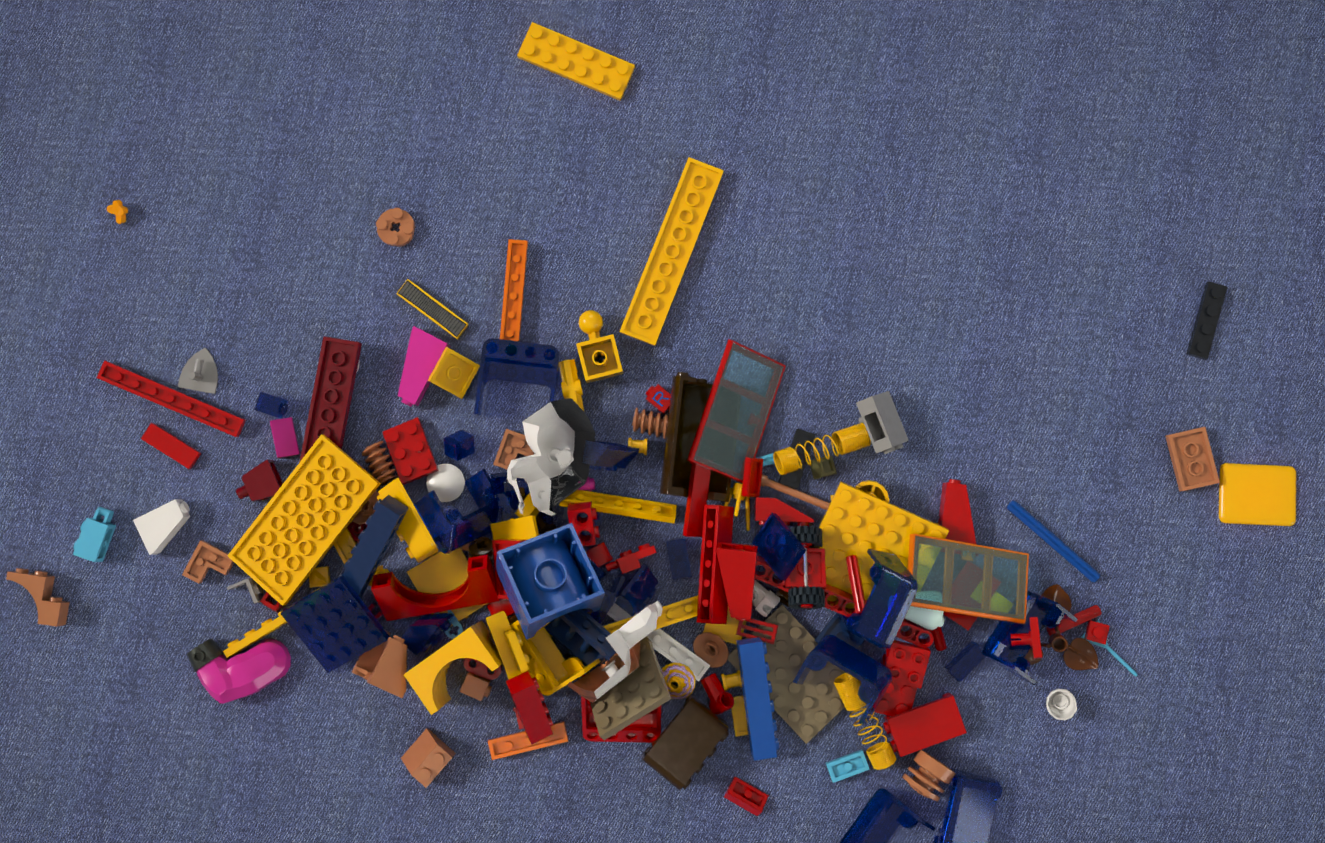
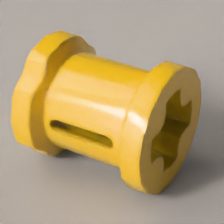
M628 438V455H631V453L647 455L648 438L644 440Z
M740 670L728 675L721 674L724 691L738 686L742 688Z

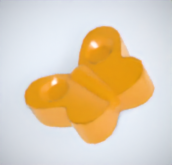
M115 200L113 205L107 206V211L116 215V222L118 224L126 222L128 209L123 206L121 200Z

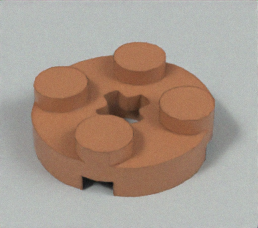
M400 208L389 209L382 213L377 220V233L385 244L402 247L413 239L415 222L408 212ZM393 224H400V225H401V226H399L400 231H398V232H396L395 230L392 231V230H391V229L393 228L392 225H393Z

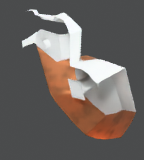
M656 601L652 605L650 604L620 629L607 636L606 639L616 651V654L609 661L607 660L605 664L598 666L574 683L569 682L568 686L593 703L639 667L640 640L657 628V619L661 616L663 610L661 603Z

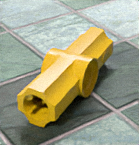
M575 359L559 362V368L562 378L561 388L564 399L572 398L584 411L582 386L580 379H578Z

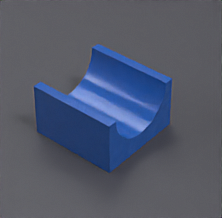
M572 523L497 551L496 572L526 640L534 637L536 632L544 625L562 615L586 608L592 609L593 612L600 610L605 592Z

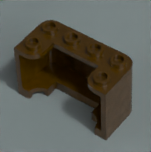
M693 694L686 698L683 705L684 708L681 707L679 709V712L656 741H653L652 747H647L642 754V760L678 790L681 788L686 789L692 781L690 778L694 772L697 774L704 766L702 762L707 756L710 758L717 749L715 747L719 741L723 742L729 735L727 722L717 714H714L709 707Z

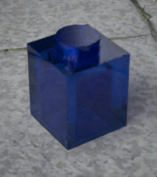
M260 392L254 410L282 418L287 412L288 400Z

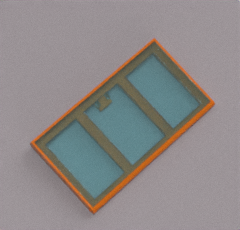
M910 534L905 604L907 606L1024 624L1026 622L1029 554L920 534Z

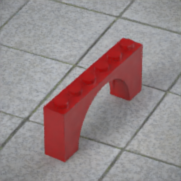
M488 554L468 558L467 579L456 589L445 593L429 594L410 589L402 584L393 572L374 575L371 590L386 621L500 601L497 595L495 572Z

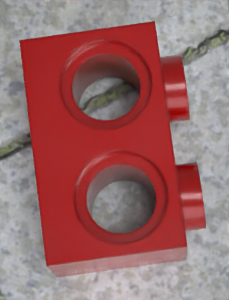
M592 501L568 504L569 524H573L582 546L596 545L597 538H600L599 526H595L594 520L597 519L596 508L592 507ZM586 513L588 516L582 518L578 514ZM588 531L590 535L585 536L581 532Z

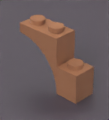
M16 568V571L7 572V580L17 582L32 595L38 610V624L56 627L66 625L70 602L62 601V597L52 596L55 576H49L46 571L29 573V569Z

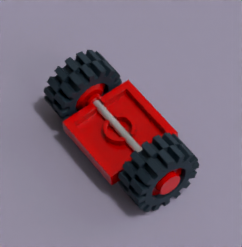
M797 526V528L791 527L787 530V547L789 548L784 550L785 588H793L788 590L790 608L811 610L825 606V548H820L823 545L822 529L819 527Z

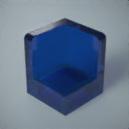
M463 430L443 438L445 455L456 461L475 452L474 436Z

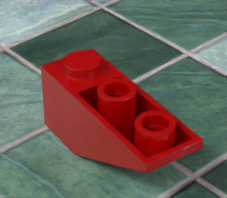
M755 497L754 521H759V525H770V521H778V525L790 526V522H797V526H809V522L814 523V519L777 498Z

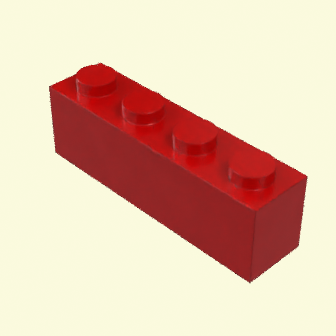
M526 671L507 680L506 684L531 745L552 735L553 732L550 726H553V722L548 714L549 711L545 702L541 703L544 701V697L540 689L537 690L540 686L536 677L531 678L529 672Z

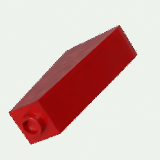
M949 479V482L943 483L938 524L949 529L945 539L976 544L967 486L960 484V480ZM940 548L939 552H944L945 548ZM953 550V554L960 555V551Z
M718 542L716 552L730 616L739 621L751 620L758 546Z

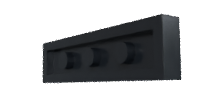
M1210 281L1206 283L1186 355L1203 360L1208 359L1227 291L1226 286Z

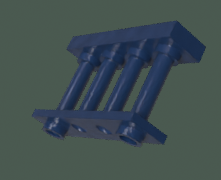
M584 609L562 615L544 627L551 636L572 655L580 659L585 666L599 658L601 662L590 669V671L605 664L607 660L609 661L616 654V651L606 639L611 633Z

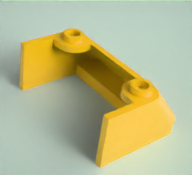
M518 620L510 625L515 633L520 634L523 644H520L522 652L526 651L530 662L527 663L529 668L527 671L531 678L536 677L540 686L538 690L540 689L541 693L545 696L558 691L601 662L598 658L589 665L584 666L577 657H570L565 660L544 628L546 625L539 629L534 637L527 640Z

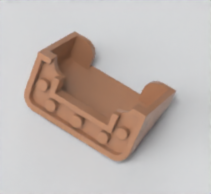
M381 628L379 632L373 629L352 673L367 680V683L403 698L406 692V678L404 674L407 672V645L404 644L405 639L396 635L391 638L389 637L391 633Z

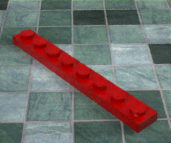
M105 360L96 377L237 438L246 422L245 419Z

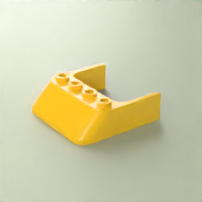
M399 478L394 479L378 491L380 495L376 496L378 500H383L386 496L390 495L409 508L398 528L399 530L396 532L401 542L405 540L409 546L405 548L411 559L415 557L416 561L420 563L438 553L439 551Z

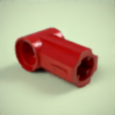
M716 673L700 680L710 698L709 707L714 714L719 715L734 706L733 696L729 692L724 691Z

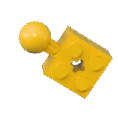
M594 310L583 312L579 318V327L584 333L588 334L589 340L576 343L586 383L624 374L614 334L600 337L599 331L603 326V319ZM598 355H601L603 358L605 357L602 363L595 362L598 359Z

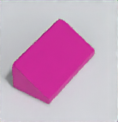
M293 418L271 420L270 426L277 458L282 459L300 455Z

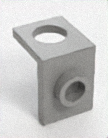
M247 578L227 587V590H231L246 584L254 604L260 603L262 599V588L252 578Z

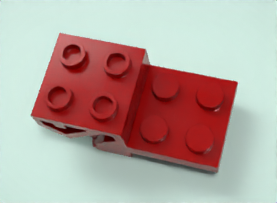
M890 639L886 646V654H883L881 659L879 676L870 708L874 709L876 713L888 716L912 709L917 688L921 689L931 653L930 649Z

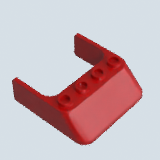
M581 696L582 731L585 740L592 742L653 743L661 734V706L606 740H603L599 736L590 701Z

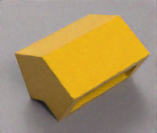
M529 493L523 500L525 505L523 514L520 513L519 508L514 513L520 518L535 515L536 518L540 512L533 506Z

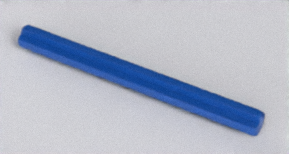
M1013 500L1007 505V509L1091 582H1096L1100 578V574L1016 501Z

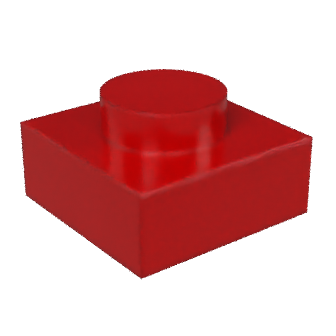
M1089 620L1084 639L1106 645L1110 626Z

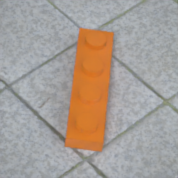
M564 721L554 723L553 726H550L553 734L532 745L525 731L489 739L488 746L491 759L495 760L568 742Z

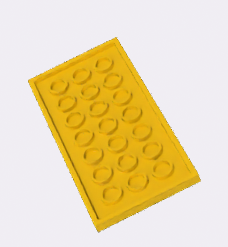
M321 434L227 556L276 601L285 606L381 483L327 436Z

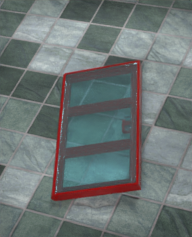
M728 340L687 461L743 484L745 457H756L786 365L733 340Z

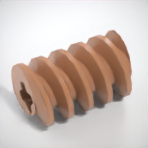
M636 407L632 422L633 431L637 432L640 427L641 434H644L648 429L649 436L655 431L656 437L663 433V438L666 439L668 415L661 419L660 413L653 417V411H650L647 416L645 409L639 414Z
M383 441L366 447L362 452V456H368L365 459V463H371L368 469L375 470L371 475L378 477L376 480L381 484L398 477V475H392L396 468L389 469L393 462H386L390 455H383L387 448H380V445L384 443Z

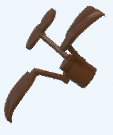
M1059 584L1048 587L1039 598L1038 609L1043 616H1051L1055 633L1049 637V643H1041V647H1052L1056 652L1064 651V662L1073 670L1098 669L1097 653L1088 640L1077 637L1068 645L1067 640L1060 634L1055 616L1065 617L1070 612L1072 607L1071 599ZM1011 644L1008 654L1010 662L1018 665H1033L1041 661V659H1033L1032 647L1030 645L1012 646Z

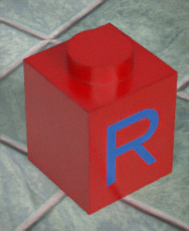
M659 384L656 387L652 385L645 393L647 395L646 401L664 415L669 409L671 394Z

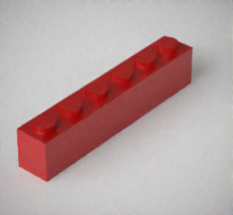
M704 505L697 608L698 623L727 624L728 602L716 551L718 542L732 543L734 507Z

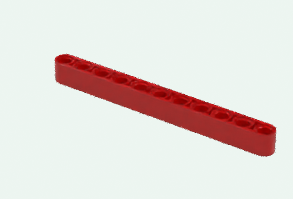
M757 555L756 566L762 565L765 570L761 572L756 570L755 579L786 592L789 589H793L785 588V566ZM781 573L783 578L776 579L773 574ZM826 584L824 589L825 608L919 647L927 648L932 645L934 641L932 630L917 625L893 613V611L865 600L867 611H873L874 614L872 616H866L864 613L857 614L855 608L848 609L846 607L848 603H854L852 594ZM834 595L838 599L836 601H829L827 598ZM885 618L892 619V622L889 624H885L882 621ZM903 626L911 627L908 631L901 630ZM922 633L929 635L926 639L919 638Z

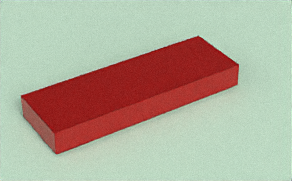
M154 423L149 425L141 438L188 469H192L201 455V452Z

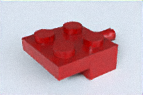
M649 543L638 546L639 550L632 553L631 549L620 553V558L616 559V561L605 564L606 569L609 572L620 568L622 574L640 568L641 563L639 559L657 553L654 545L650 546Z

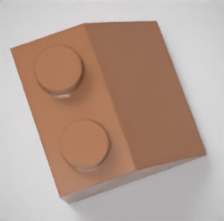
M426 728L401 757V760L410 774L427 788L456 753Z

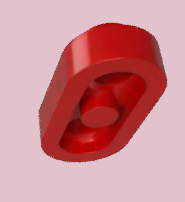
M464 659V668L468 672L488 680L497 679L502 673L501 665L491 674L484 663L475 660L477 665L472 667L470 661L475 659Z

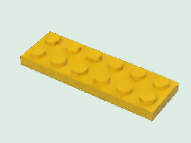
M533 22L517 54V57L521 60L621 101L635 69V65Z

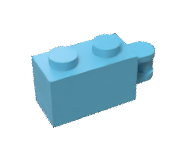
M98 507L93 518H86L81 525L79 539L74 543L73 555L92 562H103L116 525L111 524L114 514L112 510Z

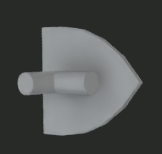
M207 348L195 353L187 361L179 378V388L216 394L218 371L213 356Z

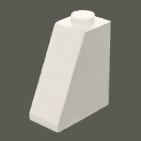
M175 499L133 520L149 555L161 553L190 518L189 506L182 499Z

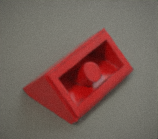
M736 776L724 795V798L755 816L762 813L769 795Z

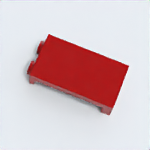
M949 692L943 694L942 698L891 717L888 715L884 716V729L887 734L890 733L892 741H889L893 752H897L900 757L967 733L954 696Z

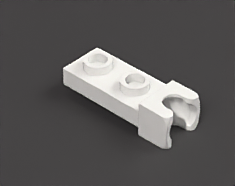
M755 580L753 605L756 607L755 610L762 616L767 617L772 608H775L780 598Z

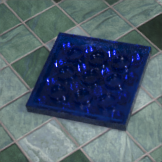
M343 575L283 609L280 613L327 673L386 642L388 637H390Z

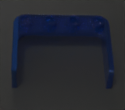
M494 338L486 340L482 347L474 414L481 416L484 388L490 380L548 386L551 389L549 403L556 401L559 379L558 349L552 345Z

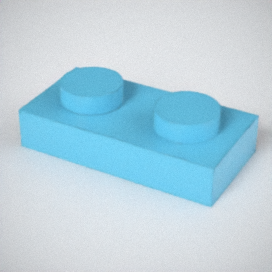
M862 749L826 762L833 783L870 770Z

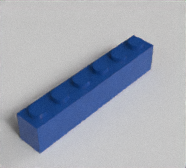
M760 637L736 640L751 756L754 761L777 757L776 750H779L778 738H775L774 731H777L776 720L772 719V712L775 709L773 700H770L769 693H772L771 682L767 681V674L770 673L769 664L765 662L764 657L767 654L766 643H763Z

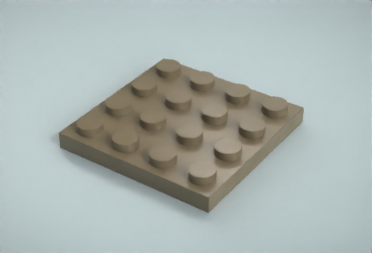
M648 637L640 640L639 667L595 702H590L599 736L603 740H606L671 700L651 640Z

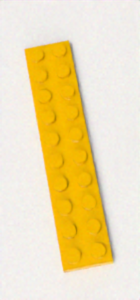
M688 157L619 331L620 333L650 345H656L724 170Z

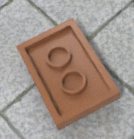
M1205 427L1165 436L1179 492L1220 483Z

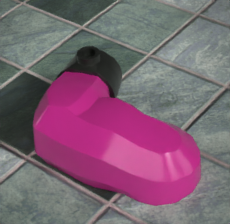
M271 638L261 640L247 652L230 659L224 656L223 650L213 639L203 642L187 653L194 671L197 672L202 685L221 704L259 692L272 682L285 676L291 665V656L287 647L281 641Z

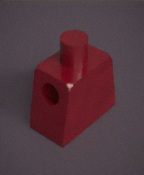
M267 459L242 476L244 486L237 488L236 493L240 499L249 496L253 502L272 498L283 484L274 461Z

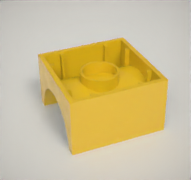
M482 620L469 627L404 674L431 715L451 700L446 687V675L454 660L472 658L484 663L491 671H494L503 664L497 648L488 636L490 631Z

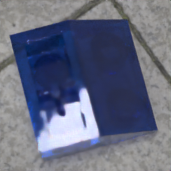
M426 614L407 628L401 637L405 639L404 644L416 656L423 651L426 653L432 645L435 646L441 640L440 634L446 632L452 625L450 621L454 614Z

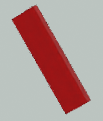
M692 463L683 528V536L702 537L704 505L707 504L711 470Z

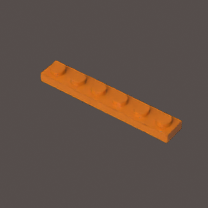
M508 239L499 353H519L528 241Z

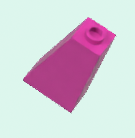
M413 326L398 392V396L403 398L401 402L410 407L413 404L419 406L431 383L427 380L445 347L450 348V345Z

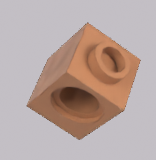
M469 672L460 692L482 701L484 697L488 698L492 687L489 686L491 680Z

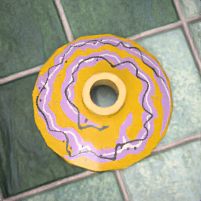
M673 662L661 669L672 699H683L692 694L696 686V678L688 666ZM672 682H677L678 686L673 685Z

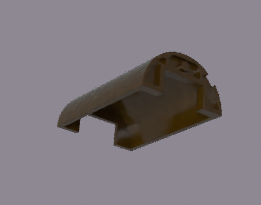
M677 372V375L673 376L660 485V494L688 497L692 462L687 461L713 386V384L707 383L706 379H696L685 372ZM720 387L709 419L737 431L740 395ZM706 427L697 456L712 460L713 463L732 470L736 440ZM711 471L707 500L729 502L731 479Z

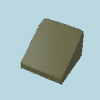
M832 455L829 460L826 457L820 458V463L816 459L811 460L812 464L810 467L814 479L837 474Z

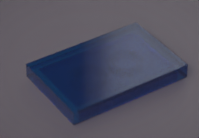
M776 513L770 514L752 541L754 546H758V552L771 569L783 581H786L806 551Z

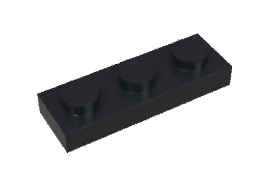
M796 429L791 447L795 450L797 444L804 446L806 441L813 443L815 434ZM811 443L806 444L808 454L812 446ZM797 446V454L801 460L802 469L799 468L789 474L781 475L779 482L795 489L799 487L807 462L804 449L801 446Z

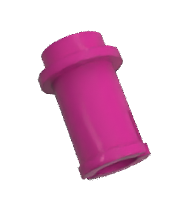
M588 477L586 483L578 490H589L590 492L595 490L594 478Z

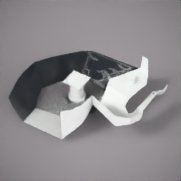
M572 398L552 401L522 422L525 438L530 449L533 451V455L511 460L507 469V479L515 489L520 502L518 508L521 514H523L525 505L517 485V478H524L527 482L533 506L540 512L550 516L556 514L550 511L551 508L586 483L594 452L595 431L588 416Z

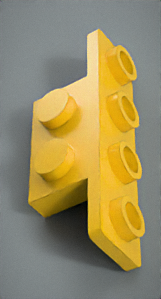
M501 611L486 617L508 679L526 672L529 669L527 665L530 662L526 651L522 652L520 644H523L520 634L515 633L511 629L506 613Z

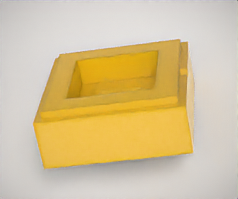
M329 566L317 567L309 575L310 588L331 585Z

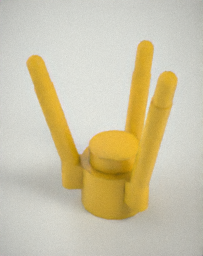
M734 483L733 488H730L729 502L732 496L733 499L737 500L734 516L737 517L740 503L745 499L746 530L749 531L750 497L741 496L743 484ZM725 502L723 506H728L729 502Z

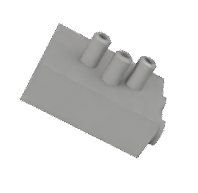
M889 391L856 403L861 414L858 421L865 425L876 453L882 451L884 454L902 448V443L909 441Z

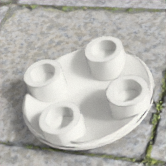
M452 464L437 465L439 471L429 474L427 477L426 485L428 492L434 499L441 502H450L457 499L465 486L462 471Z

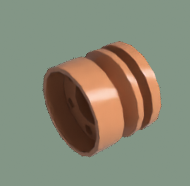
M919 750L914 758V761L920 766L919 769L908 767V770L914 774V777L906 773L902 777L919 794L938 802L940 797L933 791L936 789L944 793L945 791L939 785V782L942 781L950 784L956 773L930 754Z

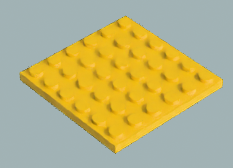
M840 481L819 526L822 529L823 545L820 548H825L826 584L852 594L846 557L856 555L865 600L888 609V601L891 595L906 593L910 534L945 539L949 529ZM918 544L915 592L920 591L940 551V547ZM831 595L827 599L829 601H836L838 598ZM848 603L846 605L848 609L855 608L854 603ZM870 610L864 613V615L866 616H872L874 614V612ZM885 618L882 622L889 624L892 622V619Z

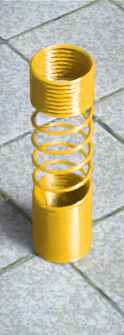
M859 423L833 432L831 437L824 435L822 440L815 438L813 443L806 441L804 446L797 444L795 450L792 447L778 450L773 454L775 466L781 475L789 474L799 468L802 469V463L797 454V446H801L804 449L806 461L811 466V459L806 450L807 443H811L813 446L815 458L820 463V455L815 447L816 440L822 442L824 455L829 460V451L824 443V438L827 436L831 439L832 449L837 457L839 454L845 455L871 445V440L865 425Z
M850 671L838 676L834 680V685L846 710L853 711L849 717L859 716L867 709L873 711L871 717L859 719L853 726H861L871 718L877 720L876 725L861 729L858 735H865L876 727L881 729L880 734L865 738L862 744L872 743L880 736L885 737V742L877 743L866 750L873 768L882 770L890 767L895 763L896 756L890 743L887 742V737L882 735L883 728L877 726L879 720L873 717L875 711L869 708V698L857 673ZM863 710L862 712H860V713H858V714H856V715L851 716V715L854 714L855 712H858V711ZM868 719V720H866L865 722H863V723H861V724L855 725L856 723H858V722L861 721V720ZM872 728L865 733L859 734L865 729ZM876 737L875 739L864 743V741H866L867 739Z

